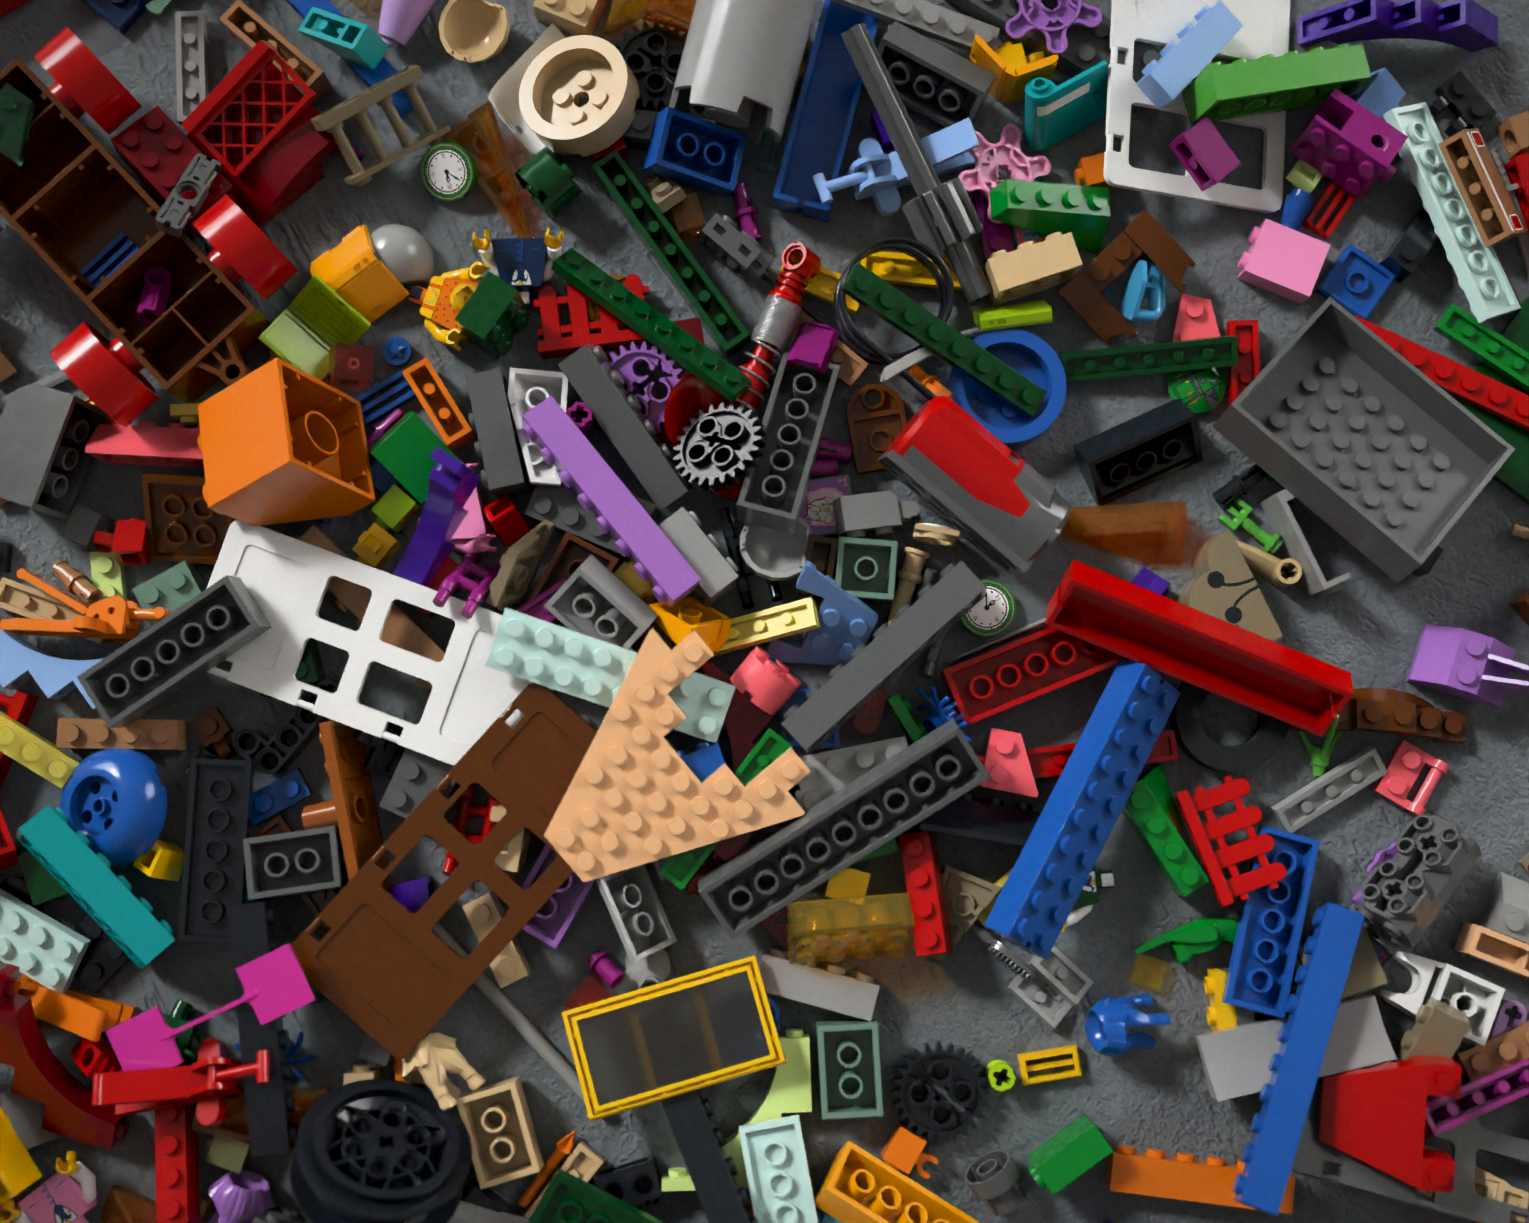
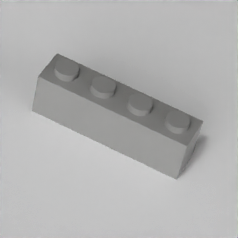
M771 948L770 953L763 951L759 970L766 993L871 1022L880 988L879 983L874 982V976L857 972L855 977L845 974V968L828 964V968L816 966V960L800 956L799 961L787 958L788 952Z

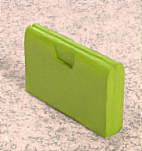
M1045 300L972 310L974 323L980 331L1053 322L1052 307Z

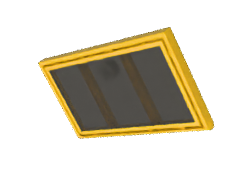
M755 955L561 1012L588 1112L587 1117L590 1122L786 1063V1055L782 1051Z

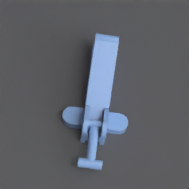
M970 118L963 119L956 124L920 139L937 176L975 164L973 156L968 151L978 148L980 143ZM866 138L859 144L857 148L858 159L851 164L846 176L826 181L824 173H818L813 176L823 205L833 201L831 192L854 186L856 201L872 196L877 210L886 217L895 215L901 207V198L897 188L911 184L897 152L893 151L889 154H884L879 142L872 138Z

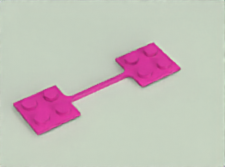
M288 943L236 968L244 987V995L240 999L179 1028L168 1026L158 1005L106 1030L105 1032L123 1071L167 1068L183 1063L184 1060L175 1042L176 1035L243 1002L252 1005L262 1026L315 1001L316 998L291 944Z

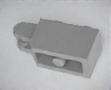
M891 490L840 496L832 502L838 536L847 535L852 538H863L865 533L875 532L876 536L892 534L893 529L900 526L902 522H907L917 517L921 508L915 500L898 501L897 495Z

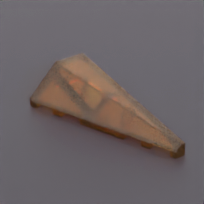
M488 101L467 115V120L446 133L444 137L448 143L461 145L473 156L477 166V184L517 238H533L491 102Z

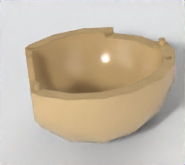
M449 0L442 10L438 25L440 41L446 52L457 60L470 64L486 62L498 55L507 43L510 31L507 10L497 3L493 4L486 0Z

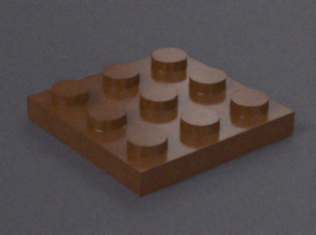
M144 474L141 478L149 561L180 563L187 561L189 563L215 565L229 526L236 519L224 514H218L208 508L203 497L205 477Z

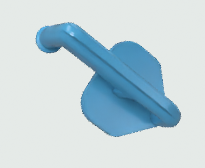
M1146 257V261H1138L1123 286L1121 315L1132 321L1152 323L1161 316L1166 308V277ZM1144 295H1147L1149 298V310L1140 309Z

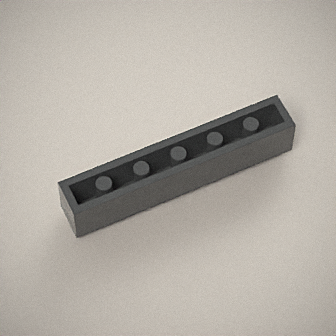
M593 342L585 344L559 363L558 366L588 409L592 410V414L661 511L691 490L693 486L690 483L688 484L676 470L677 464L673 460V457L676 455L668 443L665 442L663 444L657 436V433H659L658 428L650 418L646 419L641 413L640 409L642 406L633 394L629 395L623 387L625 382L619 372L615 369L612 371L606 363L608 357L599 345L595 346Z

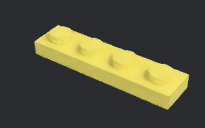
M808 597L732 618L728 640L717 653L713 651L714 656L820 628L816 600Z

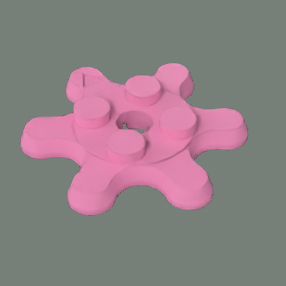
M1007 124L1002 129L1000 141L996 144L988 142L981 133L975 131L980 146L968 151L974 158L975 168L965 170L958 176L966 192L980 191L987 198L989 204L987 218L994 224L1002 223L991 219L990 190L1004 181L1003 179H998L1000 177L998 169L1004 170L1008 175V179L1034 181L1036 177H1044L1051 170V163L1046 157L1042 155L1027 157L1020 149L1022 133L1014 124Z

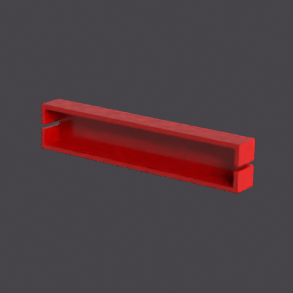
M1074 559L1063 576L1061 585H1058L1047 605V626L1138 663L1146 664L1150 668L1320 737L1324 736L1335 721L1336 713L1340 714L1354 695L1351 673Z

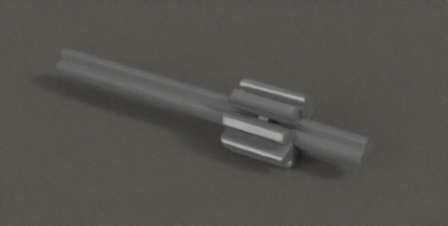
M859 23L843 32L841 37L918 196L903 205V212L917 241L927 245L937 254L944 251L968 303H971L993 292L968 241V238L983 230V225L960 178H954L941 184L865 23Z

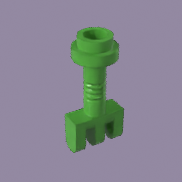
M1237 497L1232 503L1240 511H1237L1232 506H1228L1225 512L1233 518L1232 521L1223 514L1220 515L1218 521L1227 529H1230L1232 533L1238 526H1241L1265 545L1261 550L1273 555L1284 542L1279 538L1281 535L1276 532L1271 536L1247 516L1253 508Z

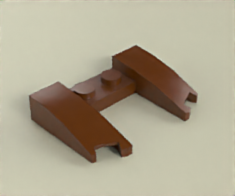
M1146 209L1081 272H1078L1058 291L1059 295L1108 346L1112 345L1110 340L1112 337L1128 333L1129 339L1135 338L1138 333L1101 293L1142 254L1158 268L1181 294L1187 287L1186 284L1181 283L1188 266L1193 268L1195 266V262Z

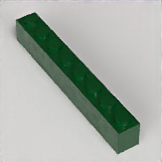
M613 150L593 164L592 168L595 178L689 308L701 320V324L726 359L750 344V333L617 150Z

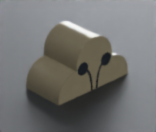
M1230 529L1204 542L1198 548L1193 561L1196 578L1187 582L1179 590L1175 601L1269 640L1275 641L1283 637Z

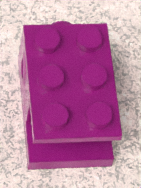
M1334 88L1305 126V130L1289 151L1346 189V191L1361 199L1377 179L1386 183L1394 174L1397 168L1392 166L1391 162L1408 136L1337 88Z

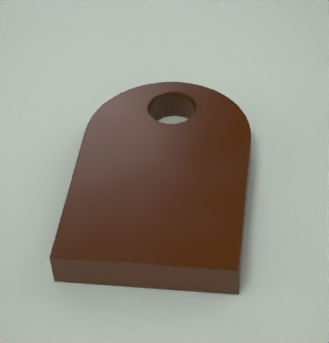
M867 384L853 393L846 410L857 475L887 470L877 460L907 424L904 404L899 394L884 384ZM867 393H878L881 397V402L877 406L868 405L864 399Z

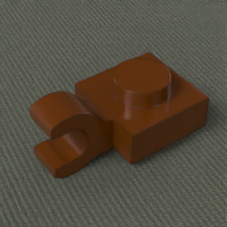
M212 707L190 723L204 746L210 748L215 745V749L222 759L226 757L229 760L237 754L233 744L227 737L234 730L218 707Z

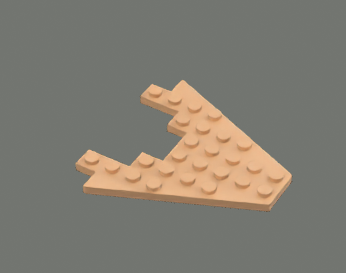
M653 628L648 632L544 834L545 838L583 883L805 814V811L788 791L811 771L791 747L744 786L725 763L701 782L664 738L667 733L687 718L668 693L715 655L696 631H693L673 649L666 645Z

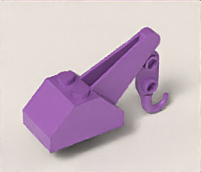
M1426 624L1423 626L1406 681L1496 709L1500 706L1504 692L1529 694V681L1508 678L1510 671L1529 676V666L1513 661L1516 651L1493 637L1463 628Z

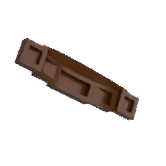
M1385 688L1353 689L1354 695L1340 714H1338L1339 720L1335 730L1392 733L1431 739L1432 742L1463 744L1466 742V713L1441 711V708H1435L1426 700L1403 691ZM1288 724L1287 730L1306 731Z

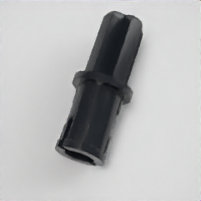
M1255 464L1241 475L1232 476V480L1214 491L1212 496L1215 497L1216 503L1221 508H1224L1242 494L1247 495L1249 493L1248 489L1266 478L1268 473Z

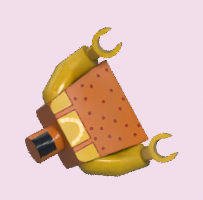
M475 262L469 268L446 272L440 277L433 276L428 289L417 285L412 286L409 293V301L422 305L420 315L424 320V326L437 342L450 345L457 351L462 349L457 344L459 340L466 341L468 337L463 334L454 320L458 312L451 306L450 295L459 284L468 283L477 288L479 283L476 281L481 282L484 276H482V273L485 270H490L489 266L481 262Z

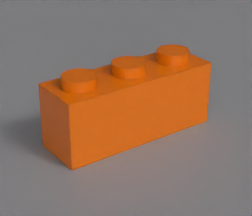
M427 357L402 371L439 434L452 452L476 439L474 432Z

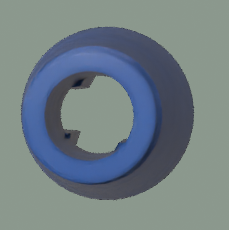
M1292 189L1291 193L1286 195L1281 225L1297 231L1314 205L1312 202L1314 196L1300 189Z

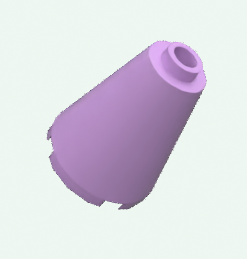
M382 0L378 34L383 37L382 40L390 47L397 49L399 45L405 46L436 0Z

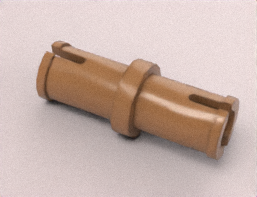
M60 560L52 566V569L55 571H51V574L65 584V588L69 593L79 596L88 606L103 599L100 597L103 596V592L89 582L88 576L82 572H77L67 561Z

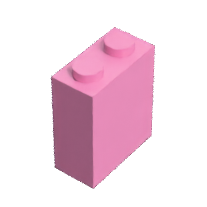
M1265 219L1259 227L1254 226L1249 235L1248 242L1252 244L1248 253L1244 252L1239 260L1237 268L1241 269L1238 279L1302 305L1311 296L1331 244Z

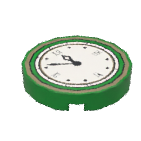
M442 142L430 147L424 154L420 164V175L424 187L432 196L442 201H456L466 197L470 193L469 191L472 189V186L475 185L477 166L473 156L461 145Z
M983 579L980 581L986 586L985 597L959 621L967 631L975 636L993 637L1007 630L1013 622L1016 612L1015 599L1010 590L999 581Z

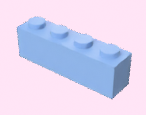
M1221 0L1212 7L1208 4L1202 7L1194 15L1197 21L1193 25L1189 22L1176 34L1179 37L1176 43L1170 41L1159 52L1162 57L1158 61L1153 59L1141 71L1144 76L1136 85L1159 110L1173 101L1243 27Z

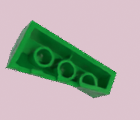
M1006 179L990 190L991 219L1022 230L1030 229L1036 231L1042 237L1055 232H1061L1062 235L1071 232L1076 246L1085 248L1086 252L1094 255L1098 253L1111 217L1109 188Z
M1159 763L1138 777L1121 812L1176 895L1186 897L1210 880L1194 857L1162 765Z

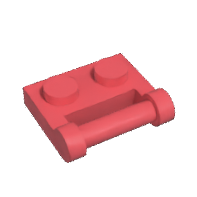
M1400 740L1385 766L1388 773L1377 780L1372 791L1414 816L1423 815L1426 811L1424 806L1442 774L1445 775L1450 766L1409 742ZM1426 765L1431 770L1415 799L1411 802L1406 797L1423 766Z

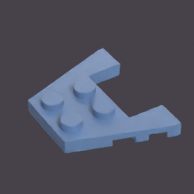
M806 560L796 581V588L822 597L817 609L820 628L807 631L802 642L787 637L769 641L765 651L770 655L769 660L771 661L778 659L781 662L835 666L842 664L845 666L852 660L850 654L861 644L864 643L866 645L878 621V613L852 593L845 592L835 584L834 579L828 575H823L812 562Z

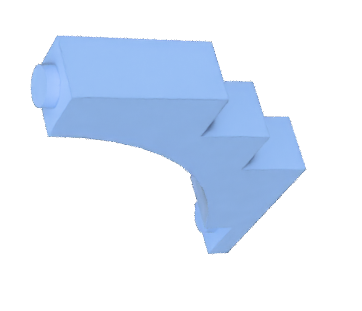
M0 630V684L3 688L16 690L33 677L48 699L60 700L78 688L92 709L97 710L77 677L104 658L93 660L61 659L31 646L18 635Z

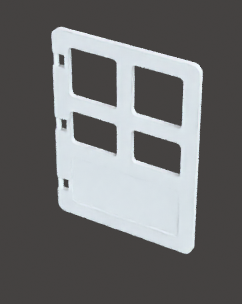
M1112 0L1111 53L1108 68L1105 129L1106 152H1104L1103 170L1106 183L1112 187L1269 214L1279 210L1283 202L1286 110L1220 120L1221 122L1259 128L1263 131L1261 190L1218 182L1202 192L1186 168L1185 176L1130 166L1131 106L1136 105L1159 110L1133 80L1134 41L1166 46L1170 41L1176 43L1179 39L1176 34L1189 22L1193 25L1197 21L1194 15L1206 4L1212 7L1219 0ZM1221 0L1243 27L1215 57L1230 60L1247 58L1248 61L1268 54L1278 57L1288 53L1290 0ZM1118 50L1125 51V65L1117 63ZM1204 68L1199 72V74L1196 77H1198L1204 71ZM1182 92L1173 101L1160 109L1185 115L1187 117V129L1192 126L1190 125ZM1114 137L1121 138L1120 152L1113 151Z

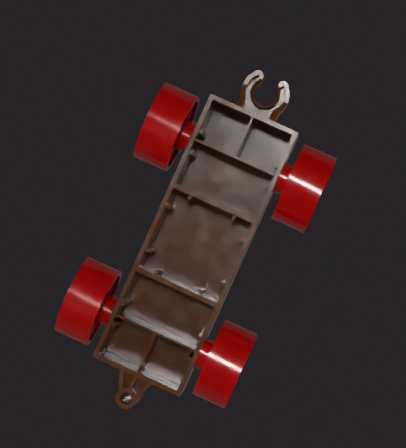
M67 26L33 55L56 80L50 87L17 57L0 72V213L116 336L110 342L92 325L83 321L50 351L53 360L88 398L124 427H128L160 398L154 386L140 372L144 368L149 371L166 391L184 403H193L219 378L230 386L253 372L244 364L242 358L260 342L258 337L272 323L242 293L236 284L244 278L267 301L299 271L227 194H224L192 223L214 247L208 254L184 230H182V236L177 238L157 229L155 217L161 206L79 120L87 112L110 136L142 106ZM0 223V233H1V232L4 230V228H3V226H2L1 223ZM121 232L125 233L138 246L139 250L108 278L106 276L113 269H109L102 275L98 282L101 280L103 282L95 288L81 274L80 270ZM131 249L126 255H124L119 260L118 264H120L133 250ZM151 267H162L171 273L172 300L168 303L167 311L148 327L137 320L136 316L144 286V273Z

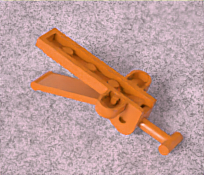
M21 568L17 571L18 578L28 581L86 616H75L74 620L1 619L0 630L15 635L100 638L108 642L126 644L138 636L140 620L160 621L172 613V611L163 607L141 609L137 603L127 601L117 595L88 606L86 603L46 581L41 575Z
M18 974L20 988L17 994L31 998L36 1021L41 1019L88 1040L98 1042L102 1032L135 1017L137 1006L68 988L67 992L62 993L47 988L24 974Z

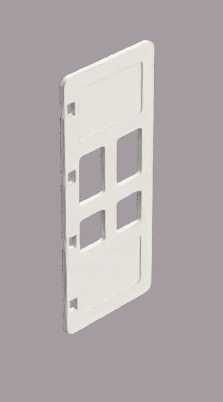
M235 520L230 524L207 588L226 575L240 577L272 628L225 659L233 663L230 672L214 666L207 673L299 706L379 738L389 740L453 766L507 709L525 687L532 683L531 681L485 666L502 614L479 606L472 618L467 619L461 615L466 601L450 596L443 607H437L434 605L433 599L438 591L263 526H251L239 520ZM334 576L364 586L372 591L362 624L357 631L324 620L318 615L330 579ZM399 599L454 620L455 628L442 661H434L382 640L381 636L395 600ZM311 638L343 649L349 653L348 662L335 693L304 683L296 678V671L307 641ZM373 662H378L432 684L429 699L418 724H413L359 702L360 692L370 665ZM303 690L318 695L315 704L301 700ZM516 709L505 722L514 728L525 715ZM389 722L404 727L401 736L386 732Z

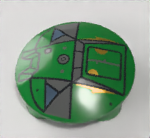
M1219 367L1170 372L1168 375L1167 387L1172 400L1179 398L1193 413L1199 414L1212 410L1220 403L1225 393V378Z

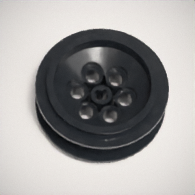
M368 1079L342 1085L318 1099L302 1119L296 1139V1151L290 1167V1188L293 1198L309 1223H448L459 1206L464 1181L471 1165L472 1146L467 1128L453 1108L446 1111L440 1109L433 1093L422 1087L390 1079Z

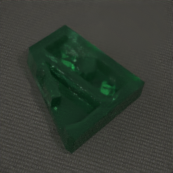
M6 83L0 91V152L21 166L24 157L21 155L24 140H28L30 132L29 121L33 117L35 103Z

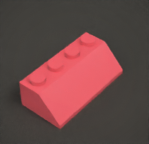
M110 420V424H98L85 446L86 454L106 464L204 469L203 454L197 442V437L200 433L199 424L197 429L186 428L185 424L168 423V427H157V423L140 421L139 426L129 425L124 427L115 420Z

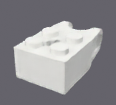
M1395 951L1393 958L1406 967L1411 974V987L1403 994L1385 989L1380 990L1379 997L1415 1019L1422 1004L1426 1005L1430 997L1458 1009L1457 1000L1460 999L1459 1003L1463 1004L1460 1011L1466 1014L1471 1025L1462 1041L1471 1045L1485 1046L1505 989L1450 964L1406 952Z

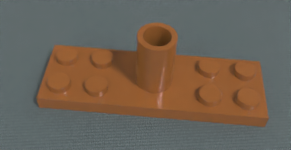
M327 721L319 723V739L324 748L325 770L329 776L333 800L305 806L302 810V823L305 830L329 826L339 827L343 847L342 859L346 865L350 881L384 844L371 774L370 771L362 767L367 758L365 744L353 737L355 728L337 721ZM386 853L377 862L384 870L388 867ZM390 874L383 881V887L387 891H391L390 885L392 882Z

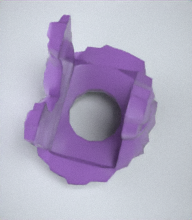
M249 1169L244 1170L240 1174L231 1171L209 1185L208 1194L216 1206V1211H214L208 1223H240L242 1221L252 1223L255 1216L275 1207L269 1182L265 1180L262 1174L254 1173Z

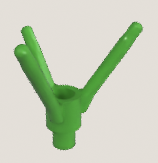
M1336 714L1335 721L1327 731L1323 745H1312L1305 731H1297L1307 749L1308 755L1311 756L1310 763L1313 764L1314 776L1320 777L1325 774V767L1329 765L1332 750L1343 731H1335L1339 720L1338 714Z

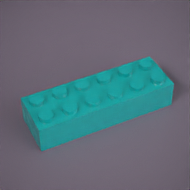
M48 804L17 830L16 838L135 965L142 970L175 941L171 936L174 930L163 919L158 922L151 914L154 910L143 897L137 899L130 892L133 887L128 880L121 874L116 877L109 870L112 866L109 860L100 852L95 855L88 847L91 843L90 840L80 830L74 832L66 824L70 820L60 808L57 807L53 810Z

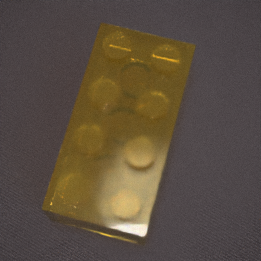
M909 892L788 903L784 933L789 964L809 965L816 961L836 963L849 958L868 960L874 956L887 955L888 957H898L908 953L915 927Z

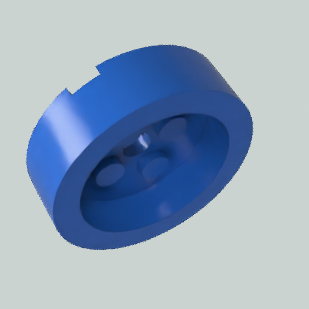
M1004 328L990 330L972 339L973 342L1047 392L1034 417L1028 418L953 366L948 375L946 388L953 393L952 399L1008 448L1028 445L1041 437L1049 429L1063 407L1067 389L1063 365L1049 344L1028 331Z

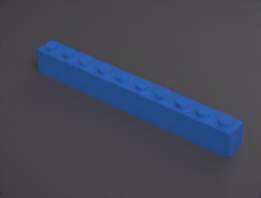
M1331 902L1324 904L1321 908H1317L1314 913L1312 925H1315L1313 936L1307 938L1303 950L1307 957L1304 966H1299L1295 976V982L1299 984L1296 994H1291L1286 1006V1011L1290 1013L1287 1024L1283 1023L1278 1033L1277 1041L1281 1042L1278 1054L1274 1053L1269 1063L1268 1070L1272 1072L1269 1084L1265 1083L1260 1093V1101L1263 1102L1260 1114L1256 1113L1251 1123V1131L1254 1132L1251 1144L1247 1143L1242 1153L1241 1160L1245 1162L1242 1175L1237 1174L1232 1188V1192L1236 1193L1234 1201L1270 1215L1278 1216L1365 917L1364 914Z

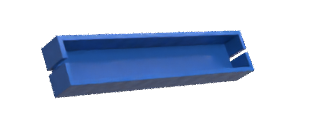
M829 0L824 1L772 197L773 209L796 215L799 209L803 210L804 217L828 222L833 201L829 204H822L813 176L818 173H824L826 181L840 177L864 85L841 34L859 23H865L875 43L881 19ZM836 191L831 192L833 199Z
M1123 659L1119 660L984 924L985 927L1005 938V940L1016 947L1044 960H1047L1181 694L1166 680H1162V677L1146 664Z

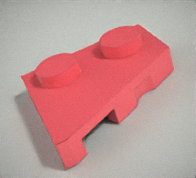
M1182 293L1179 298L1170 341L1220 336L1211 300Z
M990 728L983 765L990 778L982 782L980 787L1038 798V790L1021 733Z

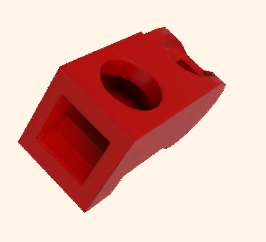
M80 1036L79 1041L70 1052L73 1061L89 1078H93L95 1073L119 1072L122 1068L115 1052L101 1036L98 1042Z

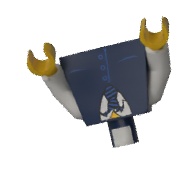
M548 228L545 238L492 239V244L490 243L489 230H484V239H479L476 236V232H473L472 244L478 249L483 263L490 267L488 271L510 286H515L524 304L533 303L532 286L545 285L546 281L552 279L555 271L551 268L553 260L561 256V242L564 232L560 230L558 238L550 235V228Z

